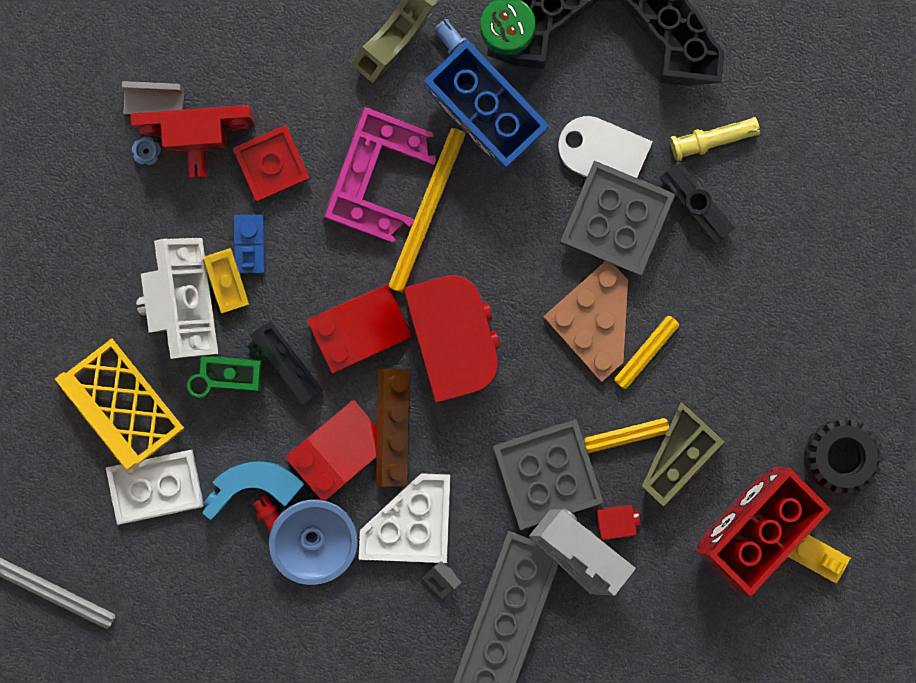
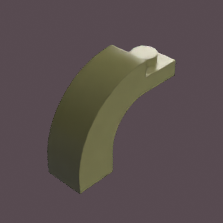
M402 0L383 27L362 46L351 65L374 83L389 69L431 17V12L438 0Z

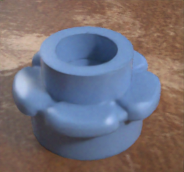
M142 137L140 140L135 141L132 146L134 160L141 165L144 163L147 165L154 164L158 160L157 156L161 153L160 145L154 142L151 137ZM146 148L149 149V153L147 154L144 153V149Z

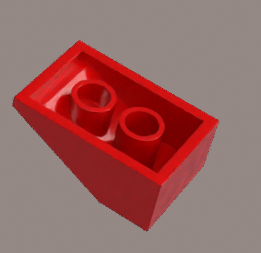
M388 284L307 320L332 374L340 372L413 337Z
M353 400L285 458L319 498L326 501L377 457V426Z

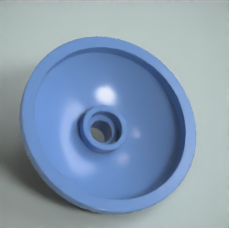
M306 500L290 506L276 519L269 536V551L276 568L288 579L307 585L326 583L340 576L350 566L357 550V533L351 518L339 506L323 500ZM309 532L316 533L314 538L309 539L306 537Z

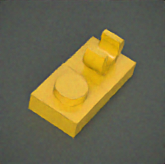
M231 248L204 256L203 260L220 312L224 313L249 305Z
M807 535L788 556L836 584L851 559L810 535Z

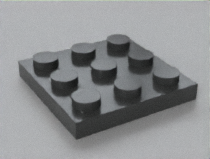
M594 160L560 242L641 276L675 194Z
M577 419L493 446L520 530L539 524L550 509H566L574 513L604 503Z

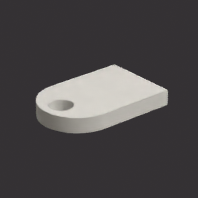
M583 116L572 120L565 126L559 138L558 151L562 162L568 169L586 178L594 160L637 178L653 141L599 118ZM576 132L581 135V146L571 148L567 145L566 136L569 133Z

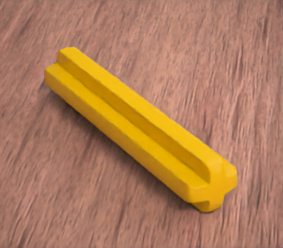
M667 316L619 372L614 381L623 389L628 388L677 330L679 323L673 317Z
M665 418L586 437L584 443L587 452L592 453L664 435L669 429V424Z

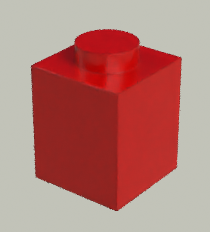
M632 505L595 509L601 540L637 535L636 528L640 527L638 510L633 511Z

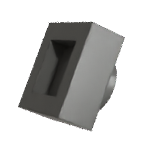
M442 561L422 577L441 599L461 583L453 570Z

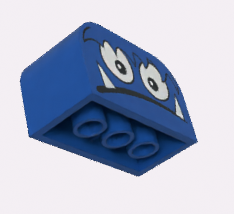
M468 40L459 46L424 80V87L435 102L504 172L549 129L546 121Z

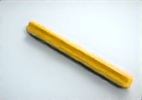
M451 128L389 282V287L395 291L402 292L404 290L465 138V132L457 128Z

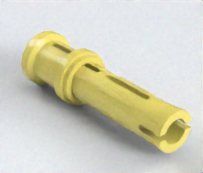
M756 117L705 132L697 129L693 131V134L679 138L672 136L670 137V145L676 162L682 161L683 157L699 153L704 155L708 152V149L758 136L760 135V130L757 129L760 128Z

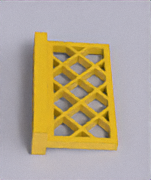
M110 339L67 373L63 372L55 378L58 386L128 474L136 470L140 463L184 430V427L113 339ZM111 348L118 355L117 368L101 366L102 355ZM95 360H97V364H96V365H90V364L93 363ZM122 362L128 369L121 368ZM84 369L96 370L94 385L81 384L75 376ZM100 371L116 372L114 388L98 386ZM120 373L134 375L136 378L135 390L118 388ZM140 384L146 391H139ZM86 390H93L92 397ZM97 391L113 392L111 408L99 407L96 404ZM118 393L134 395L132 410L116 409ZM138 395L149 396L154 400L153 413L136 411ZM158 406L164 414L157 413ZM104 412L111 413L110 420L104 414ZM115 413L131 415L129 431L116 429L113 425ZM135 416L152 417L150 433L133 431ZM156 418L169 419L175 426L166 435L154 433ZM122 435H129L128 443ZM133 436L150 437L148 449L138 456L131 447ZM153 438H159V440L153 444Z

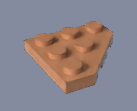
M606 261L543 316L601 382L624 362L628 279L614 264Z

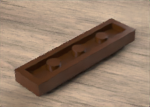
M378 369L376 486H407L409 369Z

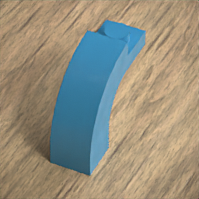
M264 461L240 464L223 472L212 482L221 491L217 493L214 490L203 503L206 508L202 513L210 520H213L232 497L245 488L263 489L286 506L306 482L293 471L279 464Z

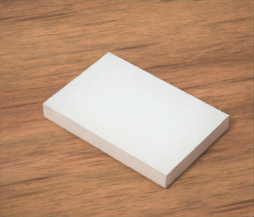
M193 450L146 459L130 474L122 465L106 467L117 525L204 507Z

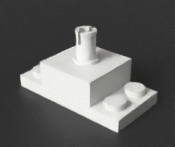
M202 238L160 239L154 241L158 270L141 274L144 296L137 300V305L145 304V307L137 308L141 315H147L149 332L167 331L171 359L218 354L207 269L203 260L205 254Z

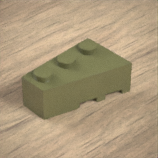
M682 402L642 485L643 489L664 509L725 445V442Z

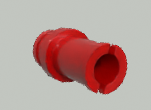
M266 494L260 500L254 501L252 506L257 511L256 517L258 520L262 519L270 533L279 514L277 512L278 506L276 503L272 504L269 495Z

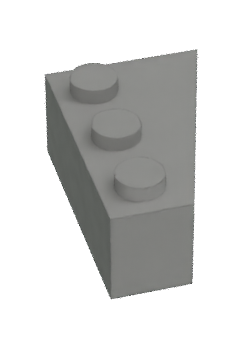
M550 509L529 535L589 594L615 596L636 569L591 531L577 522V518L566 509Z

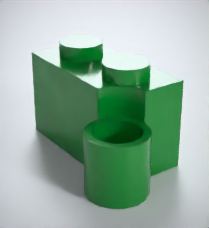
M201 356L200 374L190 377L187 389L194 397L208 395L213 387L261 390L263 360ZM197 377H202L207 382L208 387L203 394L197 393L193 389V381Z

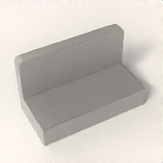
M122 81V88L125 90L124 115L183 110L184 88L181 84Z

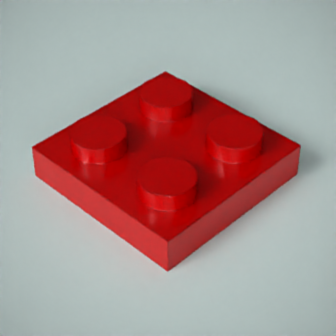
M287 125L233 148L256 202L310 179Z

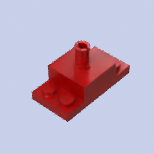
M249 105L130 114L131 126L139 133H143L144 137L161 136L162 133V147L170 154L187 153L188 178L191 179L197 178L196 167L198 168V177H207L205 151L228 149L226 126L231 127L233 131L247 130L248 125L255 124L254 112Z

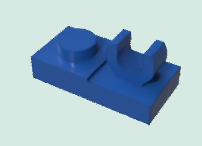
M234 215L235 262L239 274L265 273L264 215Z

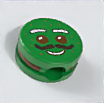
M494 0L483 11L480 33L486 46L493 52L500 55H514L526 49L533 39L535 17L530 7L522 0Z

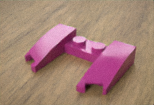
M364 107L359 116L351 144L323 218L394 242L396 239L391 234L403 223L410 227L414 219L362 200L381 147L434 165L436 157L435 155L428 156L426 138L433 137V133Z

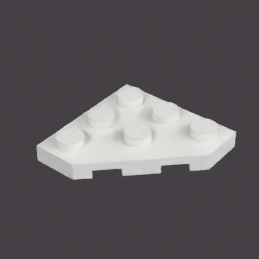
M421 473L360 530L359 560L434 563L442 561L447 563L450 475Z

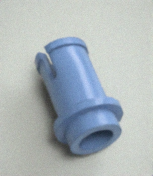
M448 19L440 22L433 29V32L438 35L449 49V55L467 40L458 34Z

